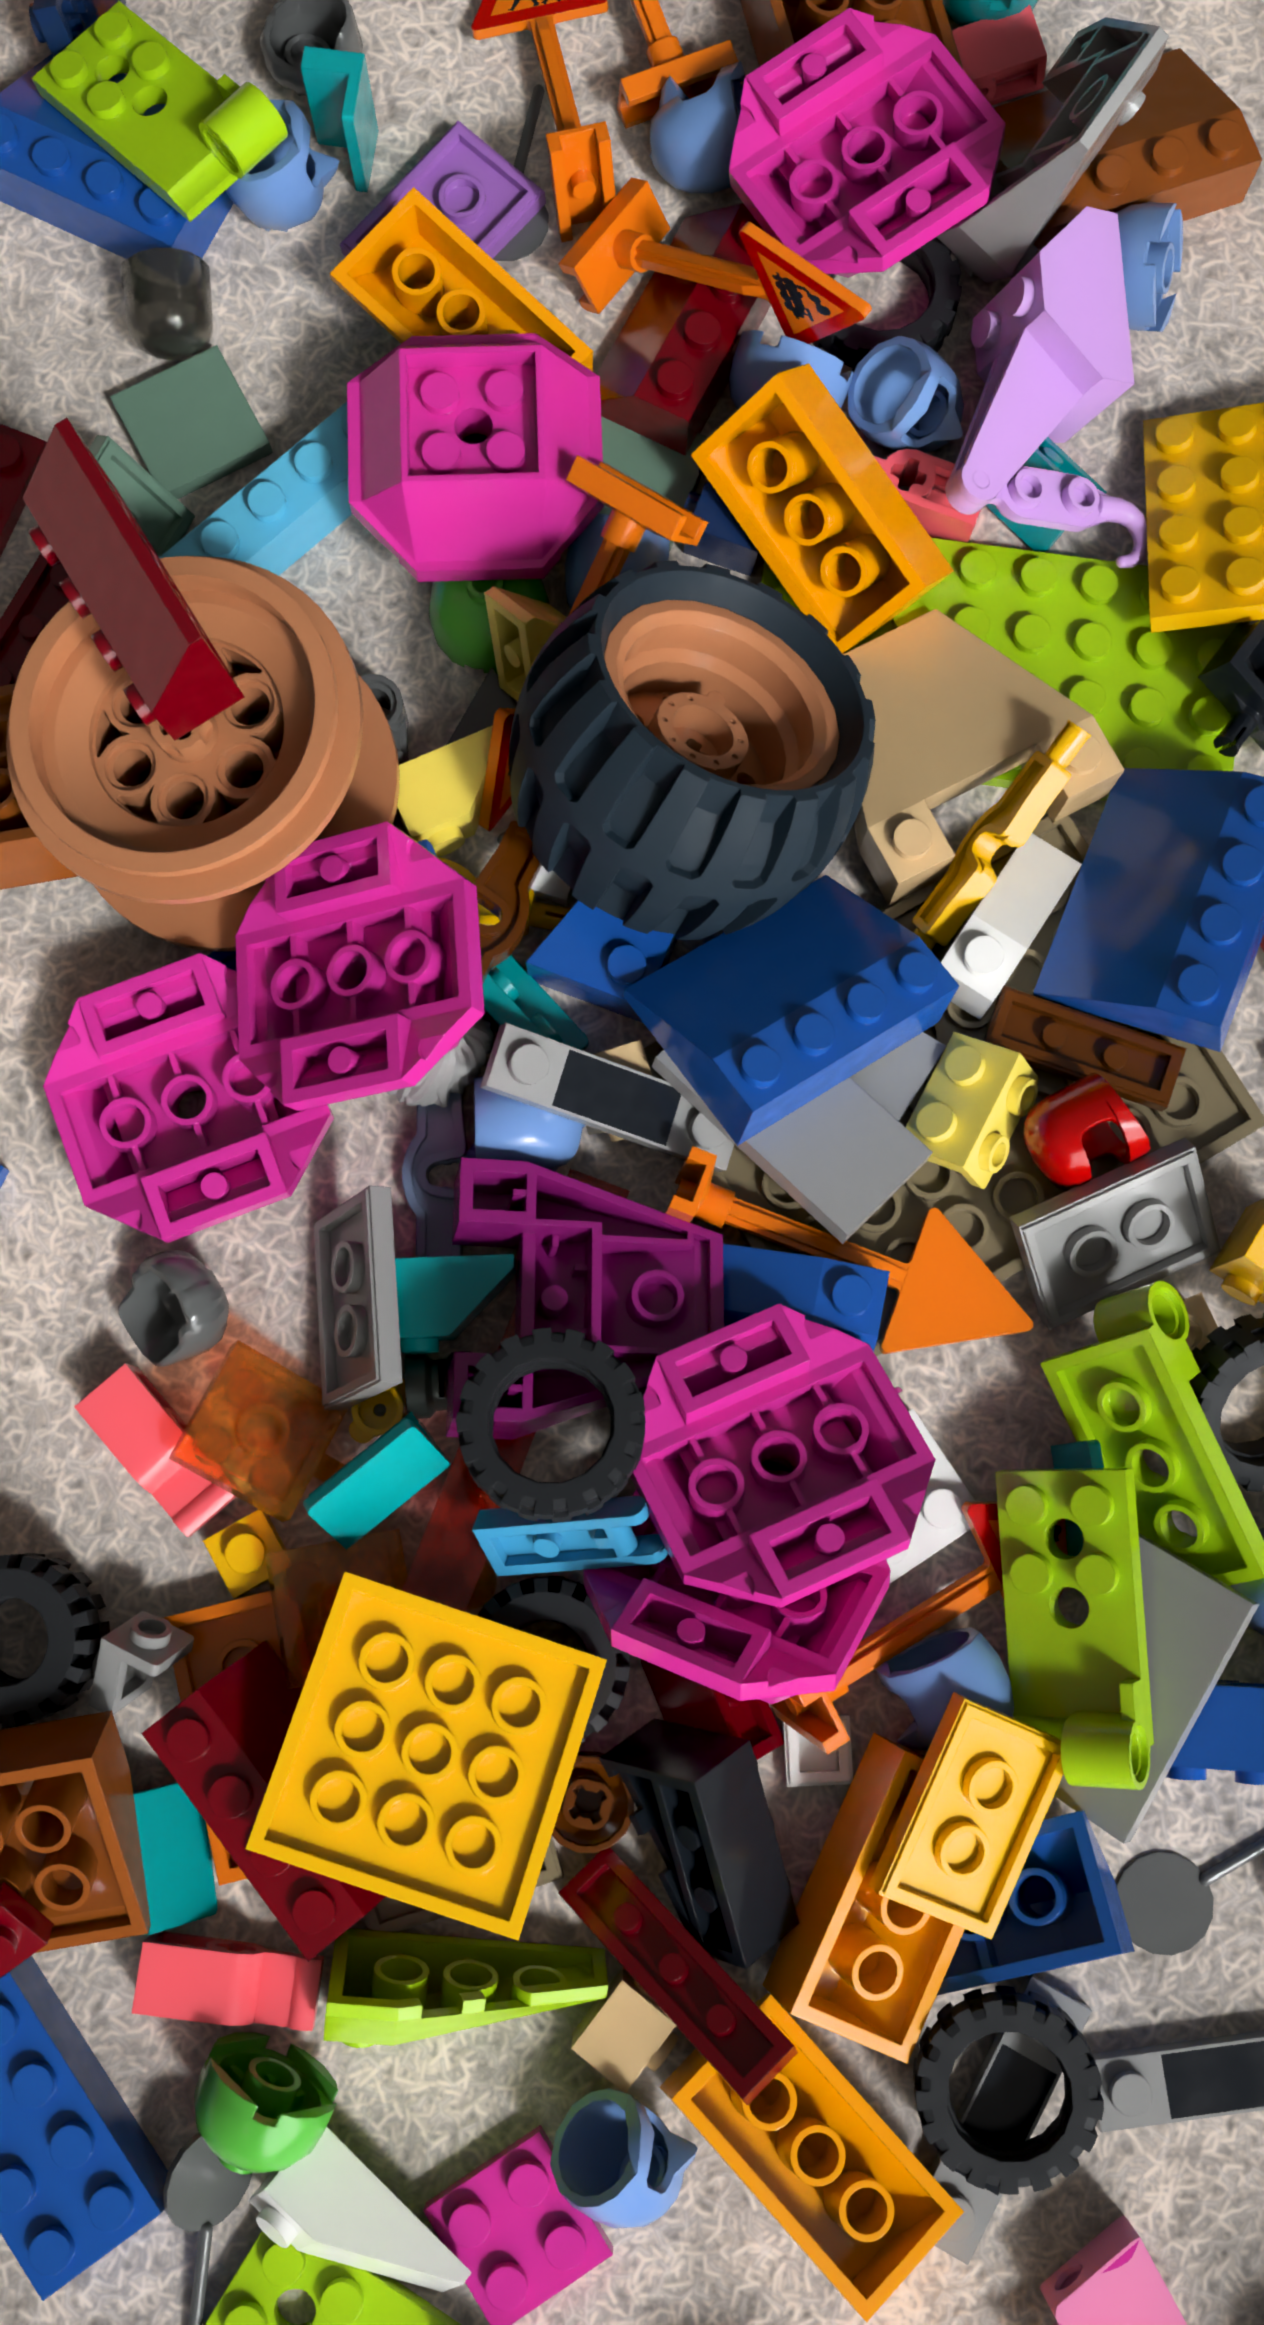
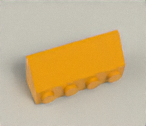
M414 187L329 273L331 280L400 343H403L411 336L536 333L593 371V350Z
M809 363L774 375L691 454V457L800 611L806 616L811 614L828 630L827 636L842 654H845L910 607L954 572Z
M873 1732L796 1907L799 1924L783 1937L762 1985L790 2014L908 2064L965 1929L878 1895L868 1886L925 1756Z
M767 1993L757 2000L755 2004L789 2039L798 2053L748 2106L697 2049L681 2063L659 2088L849 2305L868 2322L964 2211L770 1993Z

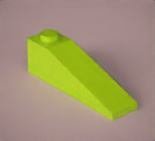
M348 1929L335 1940L323 2041L342 2042L354 2048H366L374 2044L394 2046L607 1998L608 1992L605 1949Z

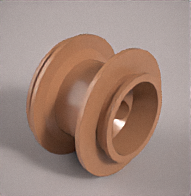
M206 556L160 558L245 697L174 741L158 720L148 726L142 721L123 691L124 688L133 683L125 668L122 667L114 672L91 638L92 634L101 629L95 618L90 614L82 619L69 601L40 632L20 669L13 691L7 723L6 750L8 770L19 808L31 830L43 846L65 867L81 879L94 885L100 895L121 916L148 934L174 945L214 952L236 951L235 936L249 905L265 884V879L292 862L313 841L387 821L393 825L399 797L400 770L398 753L392 729L382 707L371 689L357 673L348 648L334 624L308 595L286 579L264 568L246 562ZM255 713L267 714L261 722L248 725L250 718ZM263 771L261 779L255 785L249 788H241L244 779L249 774ZM204 801L202 809L197 815L189 819H183L184 813L190 805L195 802Z

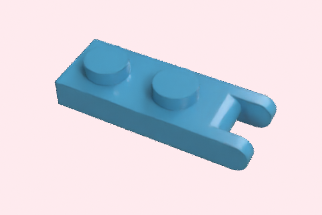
M641 1496L611 1498L603 1503V1507L587 1516L584 1513L571 1517L572 1520L565 1522H552V1519L527 1520L519 1517L518 1513L507 1508L505 1510L503 1508L479 1510L472 1528L497 1576L651 1565L661 1562L668 1554L658 1534L635 1536L631 1526H637L645 1522L650 1515L646 1501Z

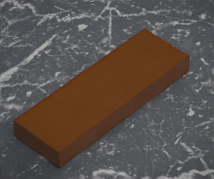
M1003 986L999 992L983 1040L1021 1053L1031 1067L1074 1082L1091 1073H1098L1108 1081L1120 1098L1161 1112L1168 1108L1187 1049L1007 986Z

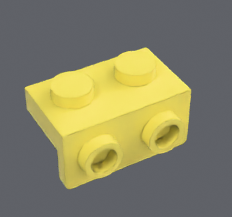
M953 1032L905 1128L933 1152L927 1161L957 1171L971 1185L985 1189L993 1173H997L1007 1160L1010 1148L1009 1140L1020 1118L1026 1116L1035 1103L1039 1078L1021 1053Z

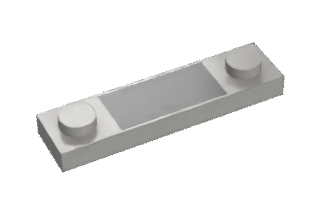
M509 1023L500 1025L480 1088L682 1160L686 1159L691 1147L694 1146L717 1155L714 1171L722 1172L727 1170L734 1143L673 1088L669 1082Z
M1033 1974L1024 1977L1017 1993L1027 1995L1028 1991H1032L1045 1997L1048 2004L1056 2009L1060 2007L1073 2020L1076 2028L1082 2033L1092 2012L1088 2005ZM998 2032L957 2113L958 2120L972 2134L993 2143H1022L1030 2139L1062 2074V2069L1056 2056L1039 2040L1019 2032ZM937 2153L928 2172L964 2212L934 2246L968 2265L1003 2194L999 2193L998 2186L986 2183L985 2189H981L968 2183L963 2172L958 2169L952 2172L940 2160Z
M1264 2030L1092 2054L1101 2075V2095L1104 2100L1103 2117L1096 2124L1100 2132L1264 2110Z

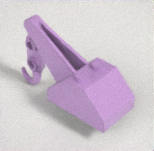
M1086 206L973 318L971 341L975 347L977 374L984 381L985 386L952 473L947 480L945 492L951 506L958 512L966 515L975 514L986 504H993L1002 516L1015 523L1070 532H1080L1105 522L1118 523L1131 534L1133 549L1128 555L1119 556L1116 559V565L1119 568H1133L1141 564L1148 555L1146 518L1133 503L1120 497L1105 494L1097 489L1089 479L1079 475L1023 466L1047 437L1054 443H1065L1134 385L1118 213Z

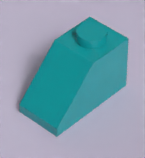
M514 1254L395 1258L401 1353L439 1352V1341L455 1340L516 1276V1258Z

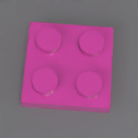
M541 2125L425 2202L423 2211L441 2242L472 2272L465 2283L490 2325H512L613 2255V2245L600 2223L572 2207L559 2192L550 2167L553 2145Z

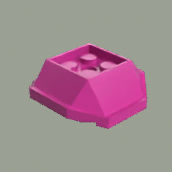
M848 8L745 76L740 102L741 111L729 165L730 186L767 234L824 273L849 278L858 273L884 272L989 202L1004 142L1005 122L935 34L902 24L875 22L874 15Z
M536 333L411 336L347 382L348 492L351 513L381 544L399 559V563L418 582L544 579L560 560L561 554L582 534L604 507V504L566 480L577 455L590 460L598 466L600 462H603L600 376ZM470 434H483L488 437L485 441L478 444H469L462 441L463 438Z
M388 821L313 841L292 862L265 879V884L249 905L235 936L239 1060L256 1078L271 1090L270 1092L282 1105L296 1111L415 1086L445 1054L458 1046L461 1038L485 1014L477 886Z
M202 953L77 998L67 1023L69 1028L54 1056L43 1085L84 1206L166 1243L291 1197L334 1120L329 1104L300 1111L282 1105L270 1092L271 1090L256 1078L239 1060L237 971L227 968L226 965ZM193 1091L205 1092L206 1104L202 1112L193 1118H180L178 1107L182 1098Z
M779 1303L656 1356L647 1382V1389L643 1396L646 1423L642 1454L636 1470L634 1469L630 1477L639 1495L646 1501L650 1511L649 1516L683 1584L782 1608L908 1549L936 1459L869 1344L837 1329L806 1320L804 1314ZM769 1458H782L790 1462L795 1470L784 1476H776L765 1471L760 1464Z
M769 1458L760 1464L765 1471L776 1476H784L795 1470L790 1462L782 1458ZM637 1489L632 1496H640ZM650 1516L642 1524L631 1526L635 1536L658 1534ZM669 1554L657 1564L583 1569L584 1588L612 1647L736 1700L760 1699L772 1705L795 1695L835 1691L889 1588L891 1570L885 1559L782 1608L683 1584Z

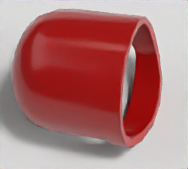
M1091 1073L1036 1103L1028 1112L1023 1125L1024 1140L1036 1166L1048 1179L1064 1186H1079L1090 1181L1092 1175L1089 1162L1099 1157L1112 1155L1120 1162L1129 1164L1146 1155L1151 1149L1149 1138L1137 1119L1108 1081L1098 1073ZM1107 1121H1112L1118 1125L1125 1143L1116 1136Z

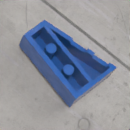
M578 900L525 962L527 974L532 976L540 985L643 1023L622 996L624 989L668 965L677 938L675 934L652 930L645 934L623 926V920L608 914L598 907L592 910Z
M1218 1680L1166 1778L1206 1780L1207 1769L1235 1771V1782L1264 1785V1684L1245 1683L1238 1680Z

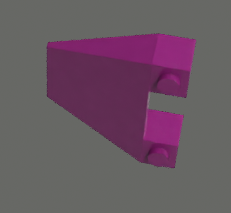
M461 1157L454 1182L452 1245L517 1248L515 1335L517 1334L519 1338L532 1335V1330L538 1328H551V1332L565 1333L566 1329L585 1333L586 1339L595 1343L600 1340L614 1350V1356L621 1363L625 1362L631 1369L639 1392L645 1394L656 1356L724 1327L722 1234L683 1221L528 1161ZM455 1352L448 1370L446 1437H458L456 1417L461 1404L460 1395L466 1380H470L476 1372V1364L486 1353ZM541 1369L520 1377L503 1393L494 1413L493 1438L515 1439L607 1407L602 1394L585 1377L566 1369Z

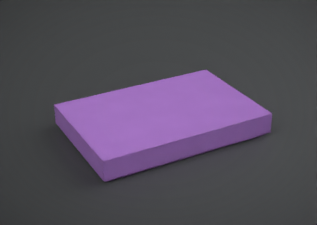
M457 121L340 243L342 254L347 256L414 187L493 259L546 204L545 191L460 121Z

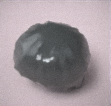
M280 0L272 7L260 36L261 52L264 55L266 68L280 85L287 89H293L299 96L307 95L301 72L304 46L362 53L363 48L355 15L348 0Z
M174 1250L149 1256L139 1265L137 1271L132 1275V1288L121 1301L118 1311L127 1332L141 1353L157 1367L178 1363L209 1351L223 1338L227 1327L229 1303L224 1288L221 1287L214 1273L208 1270L201 1261L188 1252Z

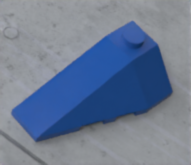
M723 1244L724 1327L780 1303L804 1314L806 1320L837 1329L869 1344L874 1352L890 1271L823 1257Z
M1081 1810L1043 1820L992 1940L969 1930H964L937 1996L1135 1951L1115 1880L1085 1811Z

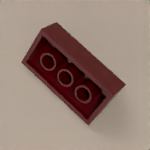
M744 203L685 217L670 246L754 267L740 238L739 231L747 222L753 223L760 229L762 227ZM654 271L596 373L600 376L601 416L686 456L698 433H701L729 382L732 359L742 332L758 330L771 304L762 298L742 295Z
M67 417L55 424L23 496L24 502L38 523L28 529V533L51 566L59 562L62 563L69 576L60 581L59 584L82 619L90 614L95 618L101 629L92 634L91 638L114 672L122 667L125 668L133 683L124 688L123 691L139 717L147 726L158 720L174 741H176L245 696L119 491Z
M266 1640L190 1694L141 1734L309 1962L363 1918L386 1896L245 1849L303 1689Z

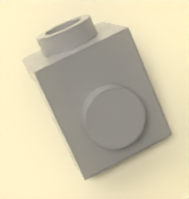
M142 1610L101 1638L100 1649L92 1663L91 1671L94 1675L89 1706L100 1712L112 1710L113 1715L150 1689L153 1677L160 1675L190 1653L193 1648L194 1636L171 1625L168 1620Z

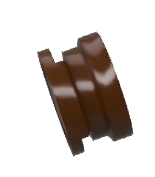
M597 1751L578 1752L552 1836L560 1845L577 1853H597L615 1845L626 1834L631 1823L629 1815L634 1812V1801L620 1773L616 1776L608 1777L599 1759L604 1753Z

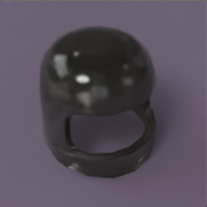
M152 248L139 251L124 260L120 265V279L125 293L126 322L132 341L145 354L168 361L187 359L199 354L207 346L213 334L211 279L207 263L201 257L189 251L175 248Z

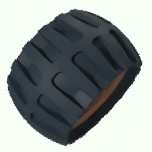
M677 560L654 562L638 573L629 569L591 593L556 628L542 647L526 677L515 709L509 741L510 791L516 821L519 827H525L532 841L533 854L547 872L554 871L563 882L573 889L572 896L592 910L598 907L608 914L623 920V926L645 934L652 930L676 935L677 940H700L720 930L727 935L751 926L775 913L808 887L821 874L842 846L858 816L868 788L874 758L875 743L873 740L876 719L872 700L865 698L860 685L861 674L849 655H843L827 636L828 630L811 614L806 616L783 600V594L761 582L756 585L731 575L729 569L710 564L695 567L681 566Z

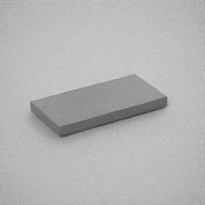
M665 1050L661 1051L655 1057L652 1068L736 1145ZM850 1077L737 1146L842 1244L909 1180L933 1153Z
M1141 1533L1138 1534L1154 1744L1150 1746L1148 1780L1142 1790L1082 1787L1069 1785L1063 1774L1054 1795L1076 1812L1085 1811L1088 1820L1123 1844L1131 1842L1259 1606V1603Z

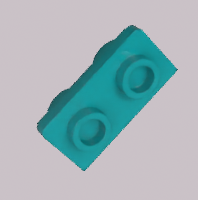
M512 955L490 969L483 983L484 1011L486 1012L487 1020L491 1022V1027L497 1033L500 1025L509 1023L582 1051L588 1047L589 1039L586 1034L534 978L527 974V971Z

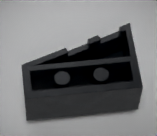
M654 1718L599 1758L608 1777H613L620 1773L637 1807V1810L629 1815V1818L638 1836L644 1835L649 1831L667 1866L658 1876L684 1928L712 1958L747 1969L799 1924L791 1894L790 1881L784 1868L774 1830V1822L769 1812L758 1771V1762L750 1740Z

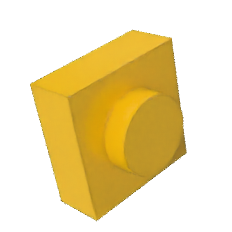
M265 1508L254 1511L203 1540L233 1599L244 1595L295 1565Z

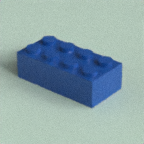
M31 1955L0 1978V2233L41 2300L44 2301L163 2212L165 2209L163 2187L168 2170Z

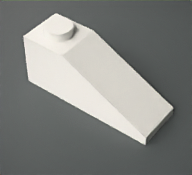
M1031 833L1023 846L1015 850L997 877L994 886L982 899L941 961V964L959 984V988L951 1000L952 1003L981 1020L1082 865L1081 863Z
M326 2127L320 2140L309 2155L283 2171L271 2172L248 2200L260 2212L256 2217V2222L260 2229L282 2248H287L291 2244L297 2251L439 2292H445L463 2285L472 2273L328 2127Z

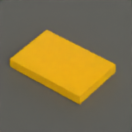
M953 1692L868 1886L878 1895L992 1940L1064 1774L1061 1763V1738Z

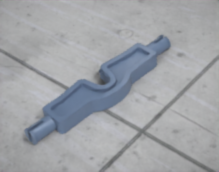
M450 1093L447 1107L444 1108L434 1103L425 1107L417 1105V1134L407 1148L402 1167L404 1193L409 1206L416 1214V1257L463 1256V1245H452L454 1189L447 1186H433L429 1182V1173L434 1167L460 1163L461 1157L466 1158L468 1146L463 1113V1093Z

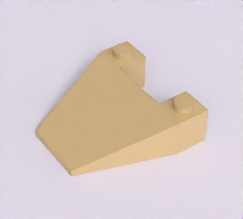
M937 609L843 654L849 655L861 674L860 685L865 698L872 700L875 712L873 766L868 788L854 822L859 853L888 905L941 880L955 856L930 810L1019 765L1023 769L1036 751L1045 754L1067 724V720L1082 728L1091 737L1087 739L1067 768H1065V770L1071 773V777L1046 811L1053 823L1106 797L1124 771L1122 764L1092 714Z

